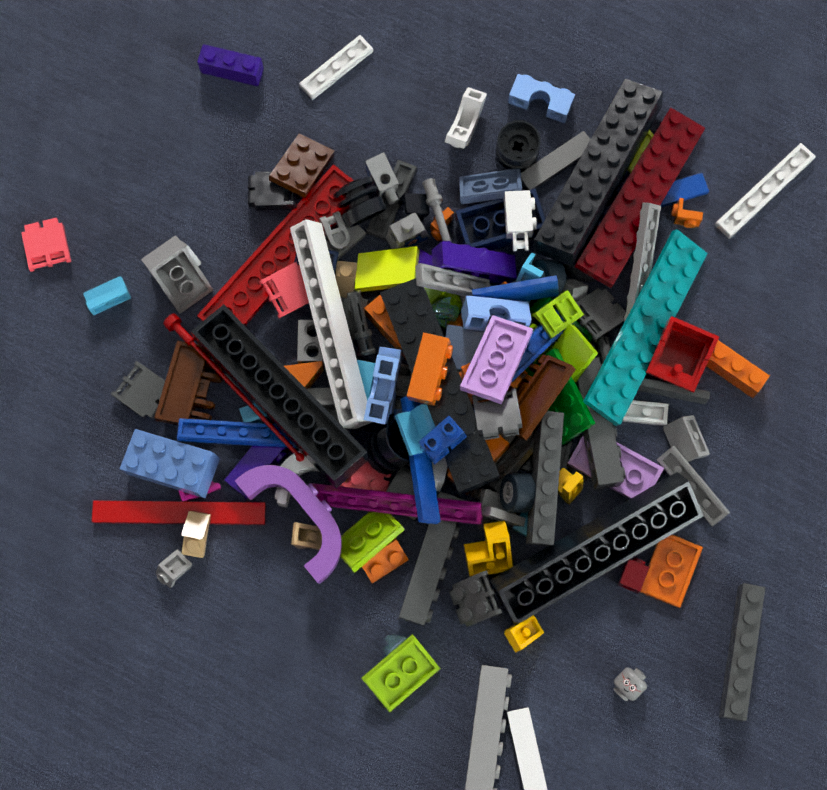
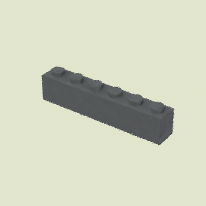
M599 357L593 359L576 381L583 399L586 397L602 366ZM587 405L596 423L583 432L593 488L596 490L619 487L624 482L626 473L620 463L621 449L620 446H617L615 439L617 437L616 426Z
M547 411L535 428L531 476L536 485L534 505L528 512L526 544L554 545L564 413Z
M439 492L438 498L464 501V499ZM441 520L437 524L429 523L399 619L423 627L426 622L430 623L434 612L430 607L432 601L437 602L441 590L437 588L439 580H444L447 568H444L445 560L451 559L454 548L450 547L452 539L457 540L460 527L457 526L458 522Z
M746 583L738 585L719 711L720 718L740 722L747 721L765 587Z

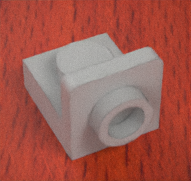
M177 549L158 565L156 570L157 579L163 585L171 588L174 586L175 581L192 567V563Z

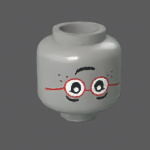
M627 667L614 679L615 687L613 689L623 700L635 701L647 688V684L644 681L646 676L638 668L633 670Z

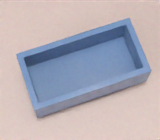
M135 429L120 470L130 476L206 498L220 458L211 451Z

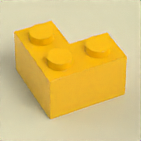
M505 520L483 524L485 541L464 544L469 577L486 570L489 575L502 573L513 567L510 537Z

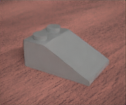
M176 235L141 259L179 314L213 291V288L193 257Z

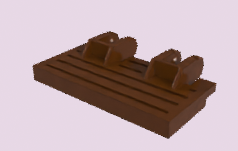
M177 340L155 414L156 421L178 425L179 418L212 419V416L207 413L195 411V407L213 410L216 404L207 400L197 399L196 397L206 398L210 383H221L223 378L220 375L206 372V368L214 369L186 342ZM196 344L210 359H212L198 344ZM212 361L221 371H223V370L216 364L215 361Z
M542 355L538 360V363L541 364L540 366L534 363L528 366L535 374L533 377L524 373L521 375V379L524 382L516 393L523 428H519V435L515 436L527 441L576 369L571 364L549 355Z

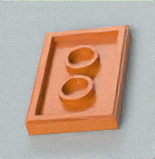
M670 535L658 542L648 564L650 568L640 593L680 608L703 547L675 535Z

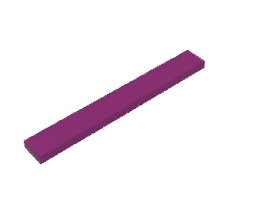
M312 483L313 487L318 491V494L315 496L320 502L325 500L330 507L418 517L415 495L341 486L336 489L332 485ZM437 498L440 520L481 525L482 503Z

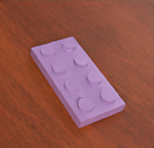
M492 315L460 385V390L502 405L533 334V328Z
M582 436L567 465L591 478L584 437ZM616 442L617 446H620L621 449L620 463L621 467L623 466L625 469L626 478L619 487H611L610 489L631 499L654 486L664 468Z

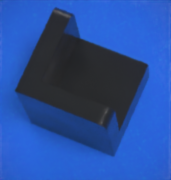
M404 193L398 201V205L405 206L406 214L416 213L420 221L430 214L429 205L426 203V194Z

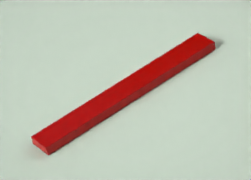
M93 501L92 523L185 524L188 512L195 511L211 514L209 524L265 525L266 503Z

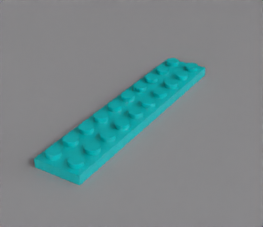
M677 229L671 232L583 400L586 405L615 426L621 424L646 375V370L666 322L671 316L675 317L708 254Z

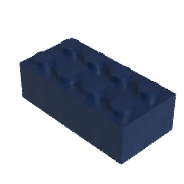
M534 188L530 189L531 198L535 199V210H532V218L536 217L537 227L536 230H533L532 238L536 237L545 221V216ZM504 198L455 211V221L463 244H468L475 248H487L488 250L512 244V239H506ZM516 238V241L524 240V238Z

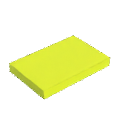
M418 247L358 253L355 290L366 292L390 289L415 279V266L419 260Z

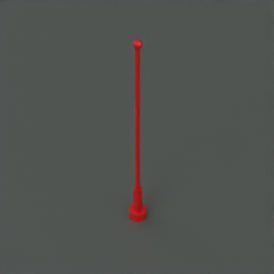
M176 313L169 315L164 320L163 325L169 331H175L188 345H191L293 452L296 460L299 462L303 461L304 455L299 453L195 344L194 338L180 325L182 322L181 318Z

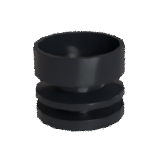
M514 120L507 123L501 128L497 138L496 156L498 162L507 170L520 168L521 172L535 164L541 142L538 130L531 123L524 120ZM515 147H516L517 149H520V148H521V152H519L518 150H515V151H514V148H515Z
M372 176L356 179L344 185L333 194L335 201L344 198L343 201L338 203V208L349 207V210L342 215L348 228L368 221L388 209L382 196L371 197V194L378 189L377 186L367 188V186L374 182Z
M396 419L390 421L366 438L364 449L368 453V463L377 472L386 475L393 474L410 464L409 454Z

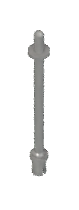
M435 179L424 180L422 185L427 196L426 203L433 208L442 241H451L440 206L443 199L438 193ZM460 295V299L463 305L466 297Z

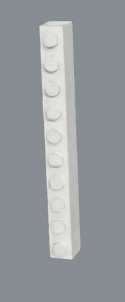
M306 219L290 227L339 423L344 428L357 429L371 423V421L363 420L367 398L322 223Z

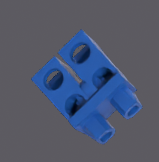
M448 416L418 443L420 444V449L435 465L450 452L448 447L453 450L467 436L457 423Z

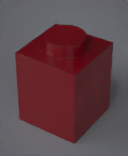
M633 557L632 560H627L617 586L638 594L642 589L650 567L645 565V561Z

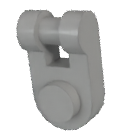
M334 212L332 216L327 218L325 216L319 218L330 246L336 250L346 248L349 244L350 236L340 212ZM336 223L338 228L331 230L330 225Z

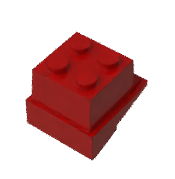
M671 316L666 322L646 373L694 393L719 336Z

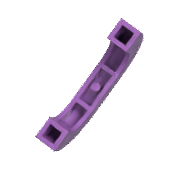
M264 465L255 467L238 477L235 482L250 500L267 488L279 487L285 489L294 497L320 529L322 534L321 548L317 555L307 562L304 567L318 584L322 583L336 568L342 552L341 533L335 519L329 513L332 509L325 500L319 501L315 496L318 494V491L311 483L306 485L297 474L281 466Z

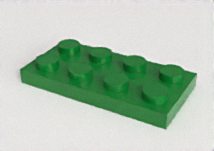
M552 349L545 354L546 356L549 355L564 361L558 349ZM538 360L534 362V364L541 365L538 363ZM528 367L525 369L528 373L527 375L533 377L535 373ZM572 376L548 409V411L564 413L562 445H565L596 424L587 405L583 402L584 399Z

